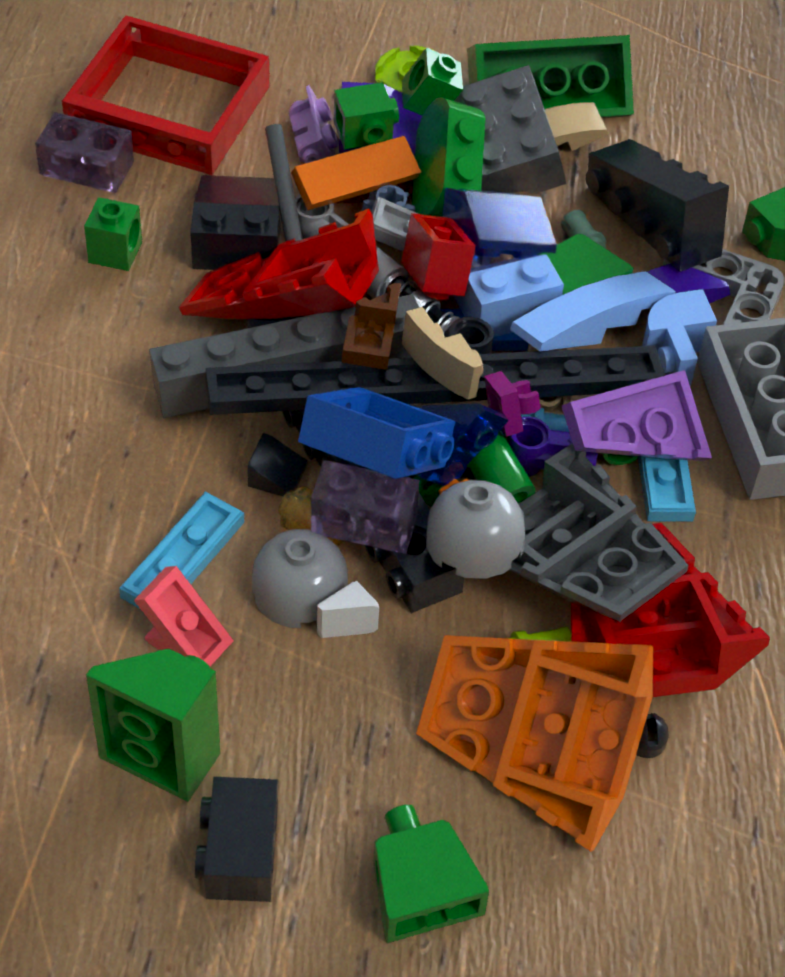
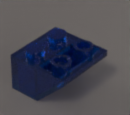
M445 188L442 217L452 218L476 245L474 255L500 258L501 254L513 255L514 258L524 259L539 255V252L556 253L557 244L541 197L521 193Z

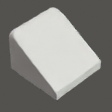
M358 581L345 586L320 602L317 606V634L321 638L368 634L378 630L379 604Z

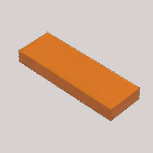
M404 135L295 166L291 174L307 210H311L376 191L385 185H396L416 179L420 175L421 170Z

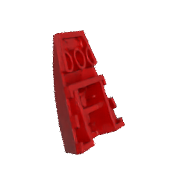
M370 208L356 213V220L352 224L338 228L336 222L320 227L318 235L299 241L293 238L280 243L270 257L263 260L258 252L207 272L179 306L181 314L223 319H275L315 315L355 307L356 301L363 298L379 272L373 215Z
M655 523L653 526L688 564L687 572L620 622L571 602V642L653 646V697L715 690L769 645L770 637L761 627L753 629L745 620L746 611L735 600L728 602L718 591L719 583L709 572L701 573L694 566L695 557L663 523Z

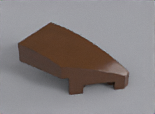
M393 283L387 286V293L372 300L364 297L356 301L355 314L350 316L348 321L342 363L388 369L401 290L400 283Z

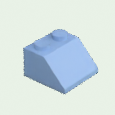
M546 254L526 255L472 268L465 296H453L464 317H475L488 322L493 328L494 337L512 333L513 331L510 328L513 321L546 302L562 296L564 284Z

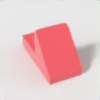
M177 566L165 567L134 599L135 603L154 626L144 638L158 650L169 648L185 657L188 655L196 656L211 667L234 641Z

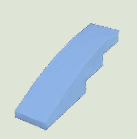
M646 271L614 276L582 286L546 302L513 321L510 330L538 351L601 344L606 328L636 325L642 309H651L657 301L665 296L674 294L676 291Z

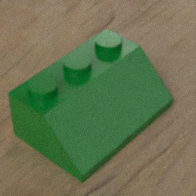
M169 648L92 666L86 674L99 758L189 802L220 755L216 671L196 656L188 655L185 657Z

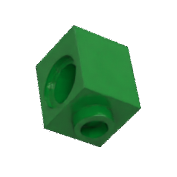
M426 47L402 79L403 108L423 116L427 107L436 98L442 97L455 101L463 91L461 62L448 54H441Z
M98 197L84 225L88 263L124 271L130 270L142 244L139 205Z

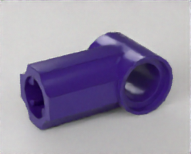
M531 416L522 417L523 432L510 435L507 438L508 444L528 477L536 475L541 469L544 470L546 460L573 443L570 432L550 430L546 423ZM586 452V458L593 466H596L598 453Z

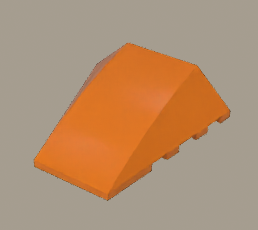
M444 635L416 734L470 771H476L491 781L495 788L509 797L513 796L536 812L535 815L553 827H559L576 839L575 842L592 852L595 850L625 795L653 698V646Z

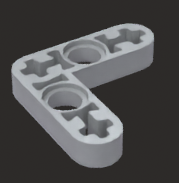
M724 249L722 250L721 257L705 262V267L701 266V264L693 267L727 282L731 292L729 296L735 297L723 325L771 319L780 299L785 280L783 273L778 268ZM664 259L663 266L670 264L666 259ZM724 267L730 269L734 274L723 276L717 274L713 269ZM761 283L767 285L763 295L756 292L757 287ZM752 308L757 310L762 316L751 318L744 315L740 310Z

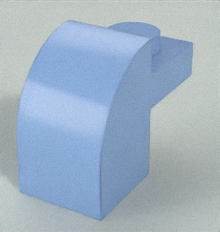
M703 289L674 293L657 301L649 312L642 346L656 347L664 373H667V375L685 370L690 387L698 359L695 352H700L706 327L716 326L717 323Z

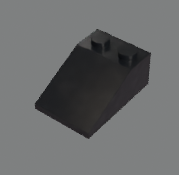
M201 176L194 200L190 231L192 269L215 270L258 252L262 260L270 257L280 244L281 214L274 178Z

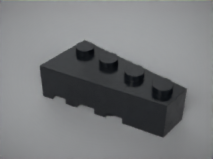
M631 139L589 153L588 171L586 172L585 179L590 192L601 199L615 215H618L638 236L650 244L662 258L666 259L679 272L722 256L729 185L721 181L712 184L708 182L706 174L699 171L689 173L683 170L682 163L674 159L664 161L661 159L659 152Z

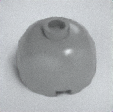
M468 480L456 483L443 491L430 509L427 519L426 548L433 561L440 567H442V561L449 566L455 567V575L464 578L486 579L504 574L511 568L512 561L518 555L521 557L524 552V513L513 495L500 485L482 480Z
M291 529L274 536L261 547L252 568V591L259 611L272 622L289 628H301V623H310L317 620L318 604L348 585V568L339 547L325 535L309 529Z

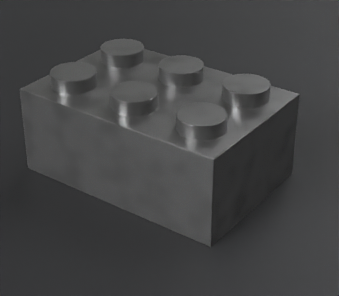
M529 65L463 86V91L456 98L455 102L478 108L483 111L486 117L481 186L485 201L516 191H528L536 194L566 184L559 150Z

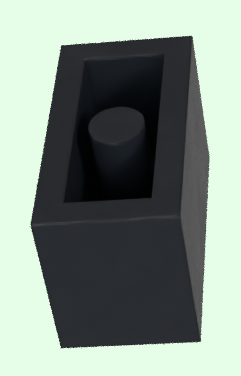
M213 776L212 797L202 796L200 807V829H208L207 845H197L195 857V878L204 879L206 899L271 902L278 814V779Z

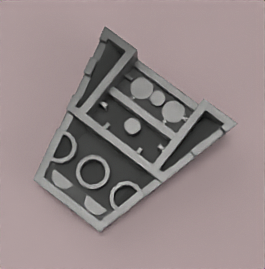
M572 443L545 461L542 489L518 504L524 513L525 545L521 557L518 555L512 561L509 571L582 608L620 622L685 574L688 570V564L651 522L645 524L636 514L637 506L627 495L620 496L609 484L610 476L600 465L593 466L586 458V452L575 451Z

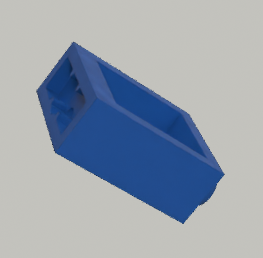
M357 387L308 395L298 442L398 479L445 467L454 449L452 434L455 421Z

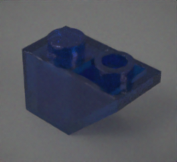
M480 403L423 405L420 409L455 421L452 434L454 449L445 467L418 473L420 478L442 486L447 485L454 479H458L465 472L466 466L483 448L488 447L495 441L498 432L509 422L508 418L504 414Z

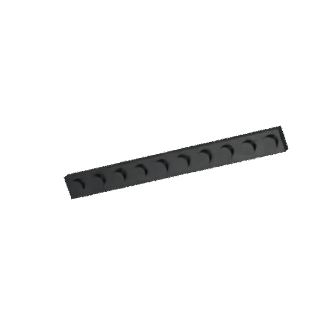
M655 346L479 354L483 363V374L480 376L476 397L469 400L440 384L424 371L413 358L389 359L387 370L342 363V361L206 368L205 382L210 415L305 410L308 395L357 387L406 404L487 400L484 376L502 371L512 384L528 380L531 392L537 391L539 397L601 394L665 376Z

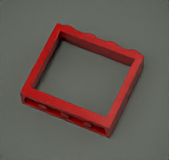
M125 15L63 98L62 108L65 132L213 175L270 87L269 56ZM132 27L137 28L134 33L132 32ZM133 56L240 87L211 132L102 101Z

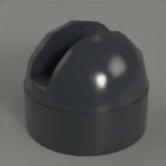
M648 713L636 753L637 756L653 758L660 755L666 747L669 737L668 726L665 720L656 713ZM647 727L653 729L655 741H648Z

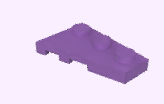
M685 370L562 405L575 451L692 461L712 459Z

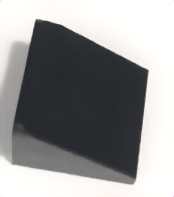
M263 433L248 463V487L292 499L308 465V460L273 436Z

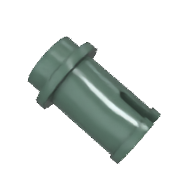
M573 210L563 217L566 221H561V228L569 237L576 234H584L606 249L605 236L602 232L595 231L583 211Z

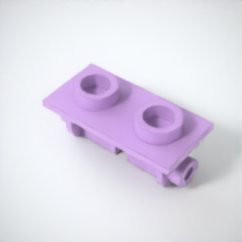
M310 85L306 86L308 98L295 101L289 109L292 129L296 136L295 142L298 157L303 163L336 155L334 148L339 147L336 133L331 124H328V121L333 119L330 108L324 97L317 99Z

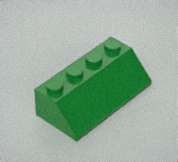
M630 35L474 44L467 49L469 84L529 65L544 110L567 104L594 103L601 117L634 115Z

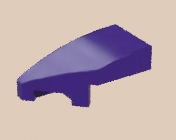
M667 264L647 271L675 290V293L703 289L709 304L731 295L727 282L693 267L679 272L671 264Z

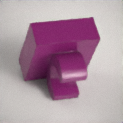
M502 371L484 376L489 413L506 437L523 432L521 414H532L540 410L539 393L537 391L531 392L528 380L512 384Z

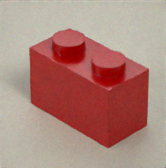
M411 213L401 263L426 296L441 300L448 299L449 295L465 296L476 245L452 218Z

